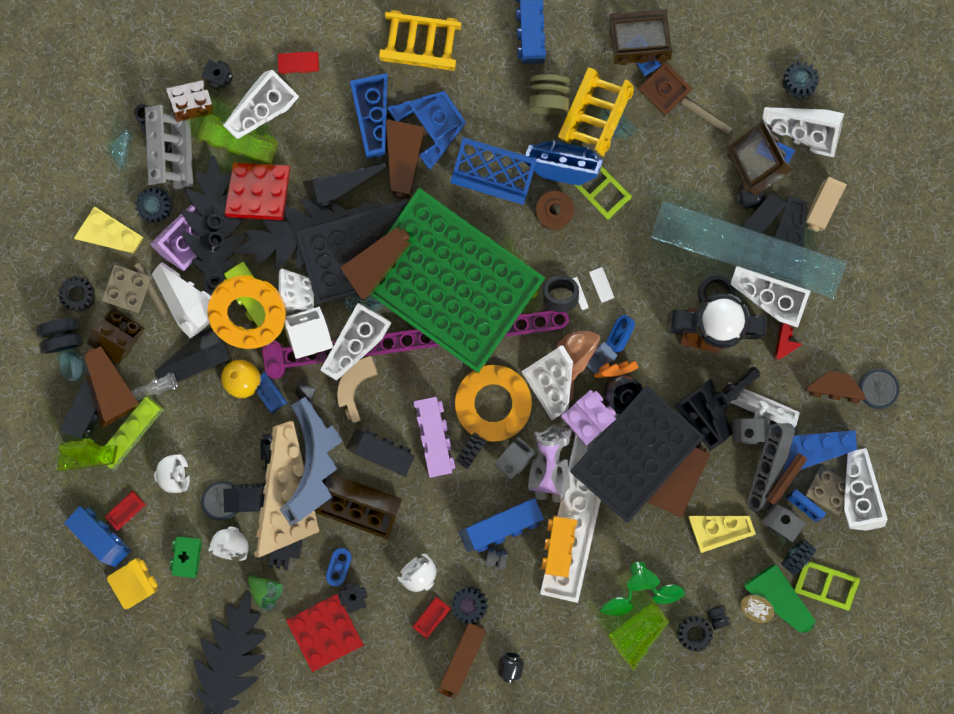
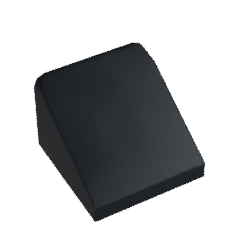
M298 382L295 394L300 400L306 397L312 403L316 389Z

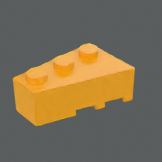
M553 516L552 519L548 520L547 531H550V538H546L544 550H548L547 558H543L541 568L545 570V574L568 578L577 519Z

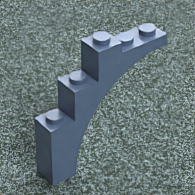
M306 397L291 405L299 420L304 436L305 466L297 490L290 500L279 509L290 526L301 521L332 498L322 480L337 470L334 461L328 456L327 452L342 442L339 433L332 425L328 428L324 426L322 419L318 417L312 404Z

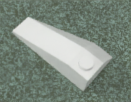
M273 70L266 71L253 84L223 126L238 139L287 111L299 96Z
M764 108L763 119L773 127L771 131L781 136L786 134L794 138V143L798 145L803 143L809 146V150L813 153L834 157L844 113L824 109Z
M163 262L160 263L152 273V276L176 323L189 338H192L204 330L210 323L207 309L211 296L205 291L200 292L194 288L195 284L190 281L187 283L181 279L179 273Z
M738 266L735 269L730 284L778 321L798 328L810 290Z
M358 303L320 371L338 380L383 339L391 322L365 304Z
M867 448L855 450L847 454L844 512L849 529L865 531L885 527L888 520Z

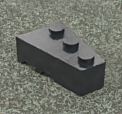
M711 378L687 394L675 405L683 417L705 436L702 442L709 451L722 444L732 435L724 410L718 407L714 401V395L717 392Z
M84 380L59 430L63 442L83 450L86 447L95 423L99 419L87 380Z

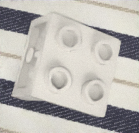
M281 269L279 271V293L285 303L286 316L314 309V292L310 279Z

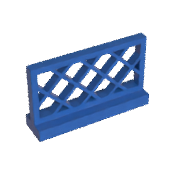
M463 137L450 183L524 205L537 159ZM465 144L472 145L476 152L468 156L464 150ZM486 150L492 151L494 158L486 161L482 152ZM479 155L483 163L475 167L470 158ZM508 156L513 163L505 167L500 158ZM467 160L471 169L468 171L459 170L460 163ZM497 160L502 169L493 173L488 164ZM523 161L531 163V168L525 172L519 166V163ZM485 166L490 175L486 177L480 176L477 170ZM515 166L520 174L511 178L507 169ZM504 172L508 180L503 183L499 182L495 175ZM522 177L526 184L525 188L516 187L513 181Z

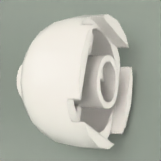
M183 455L167 456L159 462L154 473L155 481L166 492L181 493L188 489L190 479L189 476L185 478L184 467H188V463Z
M228 527V529L220 530L213 536L209 551L213 550L212 554L224 559L232 560L231 557L235 556L239 557L238 561H243L247 558L249 544L247 538L239 532L238 528Z
M421 554L423 558H420L418 561L417 557H415L401 570L402 577L398 576V580L406 589L419 592L424 589L429 590L434 585L433 581L436 578L437 570L432 559L427 554Z

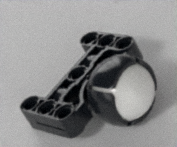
M717 293L702 301L696 312L680 309L671 310L667 315L666 333L698 334L700 338L703 337L705 343L713 347L729 348L738 344L743 338L753 340L764 338L767 330V316L749 315L745 304L740 305L742 301L731 294Z

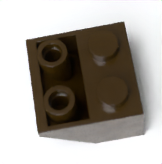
M112 308L92 329L87 344L95 349L101 346L108 358L120 364L130 353L145 328Z

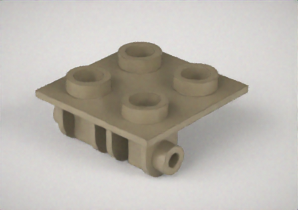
M114 265L102 301L139 313L151 277Z
M820 465L810 488H807L804 495L815 501L817 505L820 504L822 508L825 507L832 514L835 513L839 516L844 507L846 480Z

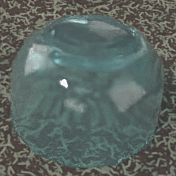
M75 352L60 354L59 364L62 377L68 379V381L80 379L84 371L81 357Z

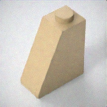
M828 177L821 183L806 218L805 224L808 225L807 228L809 230L818 232L826 228L847 184Z

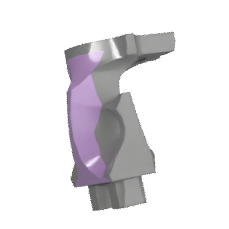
M553 424L542 433H534L538 457L534 458L532 462L528 489L535 492V498L538 500H545L548 497V493H552L553 502L560 503L565 499V492L570 488L568 460L559 461L561 449L570 442L571 428H561ZM538 467L541 469L542 474L538 472ZM558 467L562 468V474L558 470Z

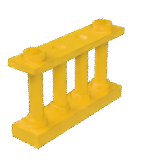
M396 10L385 13L386 20H390L391 24L387 48L385 50L380 49V61L455 71L456 60L451 57L454 32L455 30H461V22L454 18L441 20L404 15ZM398 22L410 23L407 46L404 53L396 52L395 49ZM417 24L428 26L425 53L423 55H417L414 52ZM436 27L447 28L444 55L441 58L434 57V54H432Z
M588 67L558 137L568 144H571L572 140L577 139L596 146L595 151L600 156H604L605 152L610 148V140L628 99H631L633 95V85L628 80L624 81L623 86L601 80L598 72ZM600 87L618 93L615 104L593 97L592 94L595 88ZM592 104L611 111L608 120L604 121L586 115L585 110L587 106ZM583 121L603 128L600 138L578 132L579 124Z

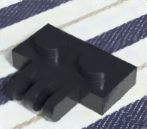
M303 539L269 553L271 555L268 567H273L274 560H277L276 568L280 569L281 562H285L284 570H288L290 557L300 559Z

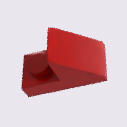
M783 322L780 324L774 355L775 360L783 358L802 345L801 343L788 341V338L792 337L793 327Z

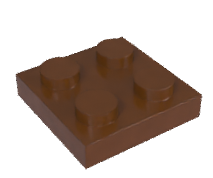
M665 62L638 90L666 116L692 88Z

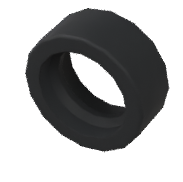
M556 275L545 282L543 286V302L551 311L558 313L567 312L577 305L579 301V286L574 279L565 275ZM555 288H566L572 292V296L566 300H557L550 296V291Z
M722 275L709 276L703 280L698 289V300L700 303L705 301L706 288L713 282L722 283L725 285L728 294L735 296V288L730 285L731 280Z

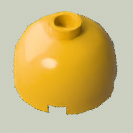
M242 359L234 360L224 367L221 374V383L230 395L237 398H247L253 395L257 386L260 385L261 375L258 368L251 362Z

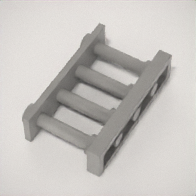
M163 105L146 107L148 185L166 183L167 179L173 180V188L175 189L193 187L190 119L176 122L173 112L170 115L163 114ZM163 122L171 123V134L164 133ZM164 141L171 142L172 153L165 152ZM165 160L172 161L173 173L166 172Z

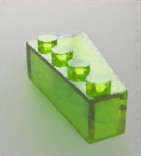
M209 114L208 117L204 116L195 139L196 142L201 143L202 140H205L212 147L221 149L225 147L226 151L237 155L242 153L246 158L268 165L272 163L278 141L274 140L275 137L268 134L261 136L256 134V130H252L236 139L223 126L224 122L219 121V117Z

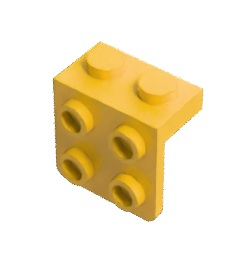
M140 557L132 560L129 564L107 577V581L124 609L131 608L159 591L157 581L153 576H150L147 571V564Z

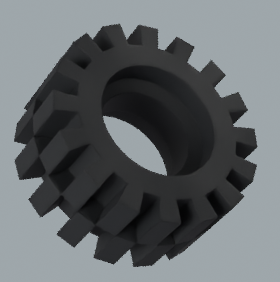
M74 276L67 278L66 282L61 283L62 287L58 289L60 291V294H58L59 301L68 310L82 312L85 311L84 309H88L90 304H93L95 290L88 280ZM74 287H80L84 292L83 298L77 302L70 298V291Z
M474 432L455 461L468 469L487 441Z
M689 616L687 619H683L682 623L678 626V640L684 648L692 652H700V650H705L707 646H710V642L713 640V630L704 618ZM693 626H698L702 630V637L698 641H692L688 637V631Z

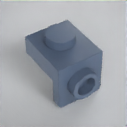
M603 342L596 348L586 366L596 374L599 372V367L612 362L618 355Z

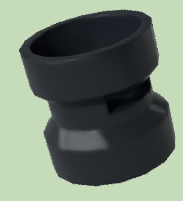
M719 605L706 611L708 617L712 619L711 625L713 630L731 624L730 618L725 613V605Z

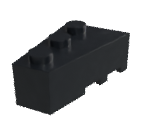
M357 428L355 429L346 448L347 450L406 477L415 457L410 453L411 449L400 445V448L393 446V441L385 437L383 440L376 438L377 434L370 430L363 432Z
M256 483V487L255 484H244V488L243 484L231 485L230 489H223L224 513L260 511L264 505L265 494H263L266 483Z

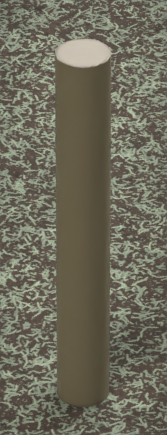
M686 97L681 102V104L727 135L731 132L732 128Z
M141 263L134 265L136 272L147 276ZM150 281L147 291L161 316H163L168 311Z

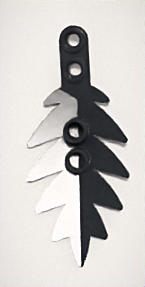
M214 155L210 158L206 174L199 171L195 173L203 194L190 189L185 191L193 207L200 215L185 209L181 210V214L186 222L199 236L197 237L186 232L181 233L186 244L200 259H193L192 263L198 270L204 273L205 292L210 296L216 287L224 281L223 273L235 263L234 259L226 260L246 237V233H242L225 239L237 228L243 218L224 217L226 216L225 209L228 194L223 196L222 194L229 183L231 172L220 175L218 163ZM212 280L216 281V286L211 284Z
M301 199L300 202L311 217L294 208L285 206L284 216L290 224L282 220L262 219L270 232L246 230V234L251 241L234 250V253H255V264L257 265L269 257L276 249L275 269L278 270L289 259L297 246L296 268L299 269L305 262L295 230L382 205L371 203L344 210L338 204L331 202L329 204L332 209L331 211L324 206H319L318 203Z
M250 592L244 596L237 609L227 604L226 615L229 629L217 620H211L213 633L220 649L204 637L200 639L205 656L213 669L211 670L197 659L194 661L199 680L206 691L204 692L200 689L196 691L199 699L205 705L203 714H223L224 710L235 707L240 701L229 699L244 692L258 680L257 676L237 677L252 669L265 658L264 654L243 655L256 647L266 637V633L246 634L261 617V613H250Z

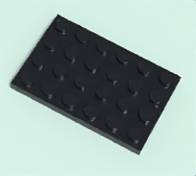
M407 199L295 230L317 305L357 293L340 267L388 234L407 206Z
M646 385L569 472L628 524L705 436Z

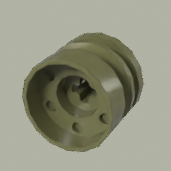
M555 74L530 77V83L532 84L530 91L538 94L529 97L530 112L548 115H561L569 112V98L561 96L570 92V89L566 87L570 85L569 78Z

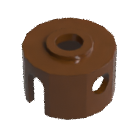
M561 191L545 193L540 197L536 205L535 215L537 221L543 228L549 231L564 229L574 215V205L571 198ZM553 204H557L561 208L560 213L557 215H553L550 212V206Z

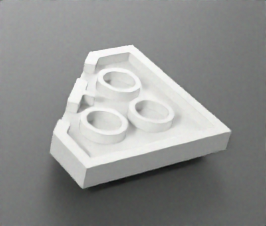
M563 345L521 371L551 420L565 413L569 408L573 361Z

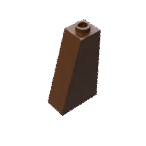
M387 119L391 192L395 193V197L405 199L406 196H411L425 128Z
M396 227L340 267L362 300L367 299L410 246L411 242L409 239L411 237L405 229Z
M100 346L96 349L94 347L88 349L84 353L82 364L100 424L104 428L134 411L139 403Z
M697 445L647 502L682 518L710 456L709 453H706L707 449Z
M475 622L467 625L436 692L453 700L456 698L486 634V630L483 629L482 625Z

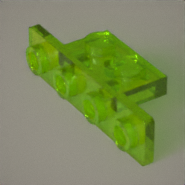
M87 438L82 439V441H68V443L60 444L58 451L61 453L59 455L57 471L62 472L114 464L118 447L116 445L99 446L93 440Z

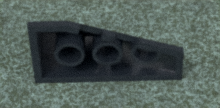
M385 163L354 169V171L340 172L336 175L305 180L303 185L312 203H319V206L331 204L330 200L337 199L384 169Z
M212 328L200 332L155 371V375L161 389H164L232 361V357L225 341Z

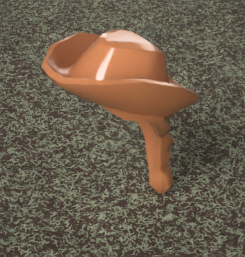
M577 331L566 334L557 344L556 349L563 345L573 361L569 403L573 401L575 378L584 371L600 343V335L594 332Z

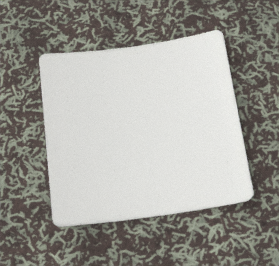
M601 267L589 272L601 302L613 299L614 295L603 268ZM572 278L579 286L578 302L581 309L589 308L578 278Z

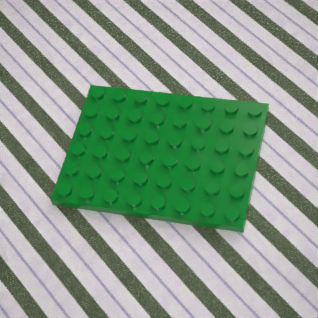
M418 188L389 231L391 232L396 227L405 229L411 237L409 239L411 244L371 296L479 373L541 286L545 277L424 190Z

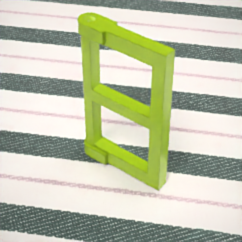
M601 166L600 172L607 179L591 194L581 185L574 186L609 220L633 196ZM611 182L624 197L607 213L594 197Z
M808 561L800 571L794 590L798 594L849 611L860 578ZM809 567L828 573L821 595L801 589ZM833 575L852 581L845 604L826 598Z

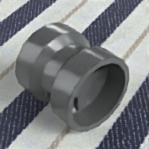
M489 547L485 566H497L498 569L504 570L508 551H496L495 548Z

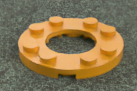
M247 275L235 276L219 284L211 295L207 309L208 319L214 332L228 344L244 349L259 348L271 343L282 331L286 319L285 303L278 290L267 281L263 282ZM245 296L259 301L266 313L262 325L249 330L234 325L228 316V306L233 300Z
M500 365L484 366L479 373L473 370L459 385L455 398V409L462 426L471 435L475 432L486 441L492 442L506 440L517 434L527 423L532 408L530 390L524 379L512 369ZM490 384L504 387L512 398V409L509 415L498 422H488L482 419L475 409V397L478 391Z

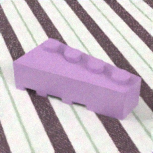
M437 397L414 401L429 477L453 473L452 469H455L454 458H450L448 450H452L449 438H445L444 431H448L446 419L442 420L441 412H444L442 401H438Z

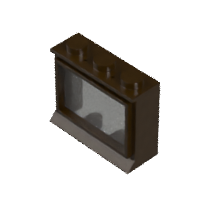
M667 9L610 13L609 25L614 64L627 65L637 62L644 64L649 61L665 62L671 60L672 46Z
M761 119L758 125L733 143L726 145L729 151L727 155L736 166L734 168L735 172L743 180L742 186L747 192L750 191L755 195H758L794 170L793 166L785 161L786 153L778 147V138L770 132L773 127L764 119Z

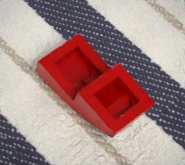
M318 52L278 54L279 74L319 71Z

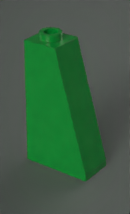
M773 563L742 585L750 594L765 598L772 605L774 613L797 632L807 633L814 628L815 619L776 564Z

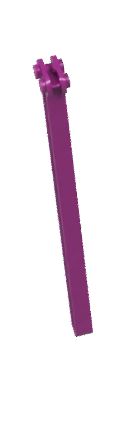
M545 311L519 315L505 337L563 329L569 322L568 314L566 312ZM562 315L564 323L557 325L554 322V316ZM542 317L545 320V326L537 327L535 319ZM518 320H523L526 322V328L524 330H519L516 328V322ZM418 329L388 333L375 345L372 351L363 357L440 347V345L433 340L427 344L421 341L423 333ZM404 336L412 337L413 342L410 346L402 344ZM387 338L392 339L394 342L393 347L390 349L383 347V342ZM275 340L263 346L265 371L273 379L281 378L285 374L286 368L325 363L328 357L326 350L317 352V357L313 360L305 356L298 358L296 362H290L288 355L293 352L291 347L283 348Z

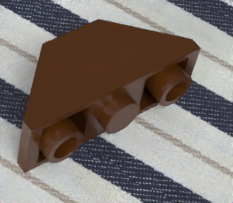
M828 371L805 387V392H810L809 396L821 397V394L829 395L828 399L840 400V397L848 398L847 402L859 403V400H865L866 397L850 374Z

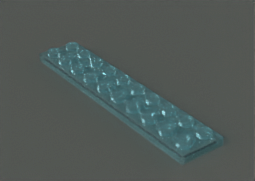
M664 200L662 201L651 234V238L833 299L847 265V261Z

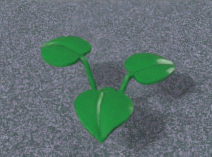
M635 562L630 565L632 577L627 581V588L629 589L628 598H614L605 603L599 609V612L610 616L627 614L633 608V604L630 602L633 591L652 589L653 593H655L652 596V600L658 604L676 602L685 595L686 591L682 587L673 584L665 585L659 590L655 589L660 584L659 578L653 572L646 569L644 562Z

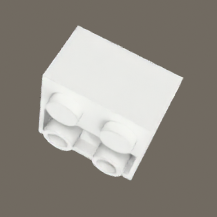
M320 307L286 316L284 323L285 332L296 359L333 348Z

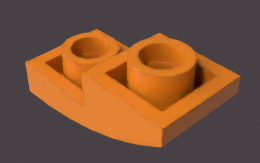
M626 360L618 365L606 363L598 368L599 372L594 374L595 378H610L627 374L639 367L636 361L628 363Z

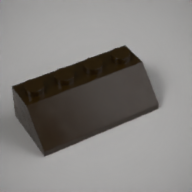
M331 473L325 482V486L328 488L332 498L318 507L316 514L388 539L402 499Z

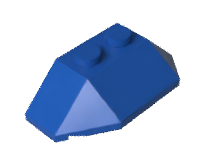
M558 141L529 145L525 156L537 159L534 171L542 178L578 186L598 177L603 164V160L590 148ZM525 162L531 168V163Z

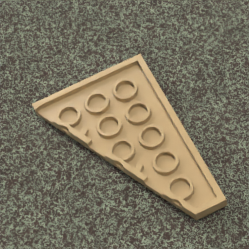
M293 421L273 427V440L270 445L272 453L270 464H267L266 484L263 490L265 498L264 505L260 510L259 529L256 536L259 538L257 551H254L255 557L264 556L319 532L315 511L290 526L279 510L297 490L304 471Z

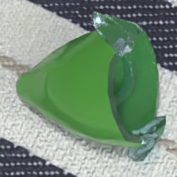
M251 574L248 577V584L255 603L266 612L271 611L277 605L275 602L283 591V585L276 580L259 578Z

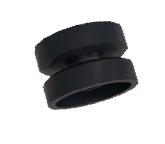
M77 318L57 319L35 326L37 337L48 338L39 343L40 353L49 354L82 346L81 335L72 333L79 328Z

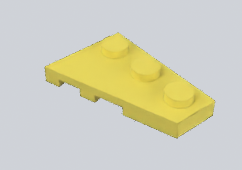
M96 207L92 209L74 237L76 240L133 254L144 238Z
M688 516L700 553L756 535L750 516Z

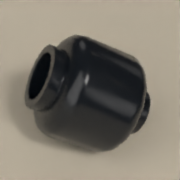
M742 185L739 187V192L736 193L738 203L743 204L746 209L760 206L763 200L766 199L764 191L755 195L750 191L747 192Z
M507 652L499 659L497 673L503 678V681L513 683L514 680L522 677L524 661L520 658L519 654Z

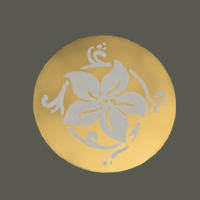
M749 595L741 601L743 613L754 622L767 623L774 617L772 605L761 596Z

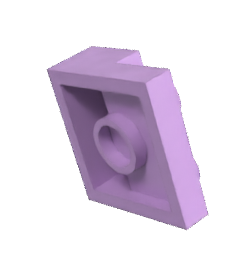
M591 390L561 416L586 446L616 420L614 417L616 415L615 411L610 406L605 407L601 402L603 401L601 395L597 391L593 393Z

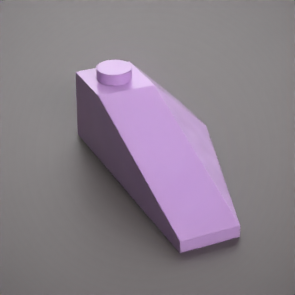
M192 204L186 209L200 215ZM181 214L150 245L164 259L184 271L197 256L186 244L181 233L186 232L197 237L199 236Z

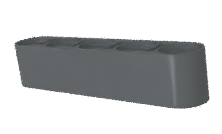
M790 423L772 424L769 428L747 500L748 508L752 512L769 510L772 506L766 497L781 478L795 434L794 427Z

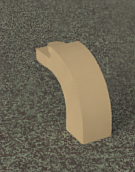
M372 356L359 360L342 376L339 382L337 393L339 407H348L345 412L348 420H352L353 423L361 421L354 399L357 386L363 380L378 375Z

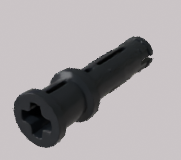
M751 367L733 384H727L722 392L714 395L716 405L726 409L732 400L739 398L742 390L760 377V371L756 367Z

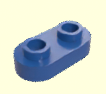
M622 315L616 320L606 342L615 353H619L625 348L635 327L634 320L627 315Z
M339 548L332 555L326 573V580L332 586H339L345 581L352 560V555L346 548ZM340 554H344L346 556L345 561L339 560ZM335 572L340 575V578L337 580L333 578V573Z

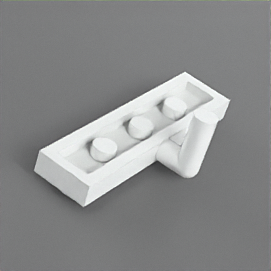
M747 389L740 392L738 399L730 402L754 412V419L765 417L777 423H790L794 428L797 425L800 413Z

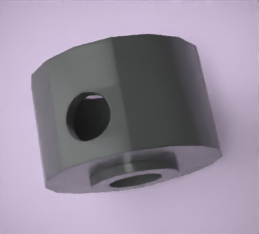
M732 419V442H742V444H761V442H765L770 428V419ZM751 429L754 431V436L752 438L749 436V431Z
M518 437L493 465L511 480L526 467L536 451Z
M772 504L761 521L766 527L791 543L795 541L801 530L806 526V523L799 516L778 504ZM787 517L790 522L783 524L781 518Z

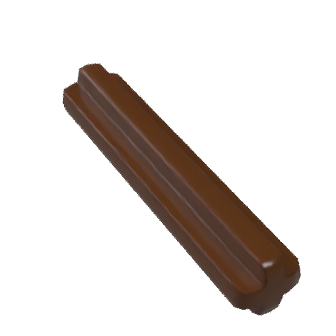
M800 453L795 456L766 497L767 501L773 505L779 501L807 461L805 456Z

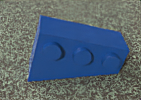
M79 506L64 524L100 562L117 567L132 550L109 529V526L104 521L96 517L97 514L90 507L86 509Z

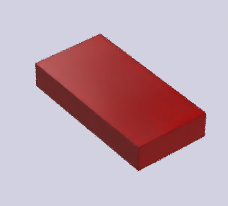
M132 491L104 518L116 531H119L146 504Z
M435 597L412 628L427 639L451 608L438 597Z

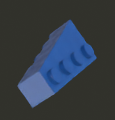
M516 0V2H520V9H516V20L520 21V28H517V40H521V47H518V58L522 59V64L544 63L546 51L544 49L545 33H543V0Z
M387 73L350 81L366 159L385 156Z
M842 431L794 436L783 473L798 453L807 458V461L801 468L804 469L857 450L856 432Z
M535 498L504 512L495 514L488 519L474 523L471 527L458 530V533L467 552L477 550L479 553L488 549L487 545L494 542L497 545L506 541L505 537L510 534L512 537L522 534V529L526 527L530 530L539 526V521L544 520Z

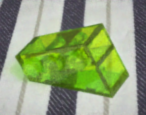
M653 601L607 637L631 669L635 671L643 656L645 657L648 652L647 650L657 640L669 621Z

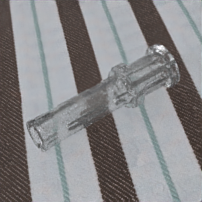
M170 372L165 377L155 378L151 383L132 390L131 393L139 401L154 394L161 395L169 389H176L177 381Z

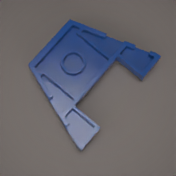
M445 91L387 108L397 122L414 113L430 135L435 145L419 155L429 170L432 169L466 124V121Z

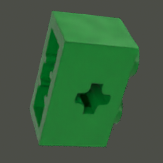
M177 536L176 540H173L172 551H175L174 559H171L169 566L172 576L198 577L202 546L201 538ZM186 552L189 559L184 562V558H181V555Z

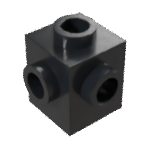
M210 59L201 76L204 81L209 82L208 85L217 90H219V87L225 89L226 85L229 86L233 79L232 71L228 68L229 65L220 60L217 63Z
M354 582L343 586L344 589L340 591L339 600L342 607L346 606L348 613L367 607L365 598H368L365 587H361L360 583L355 585ZM350 594H355L356 599H351Z

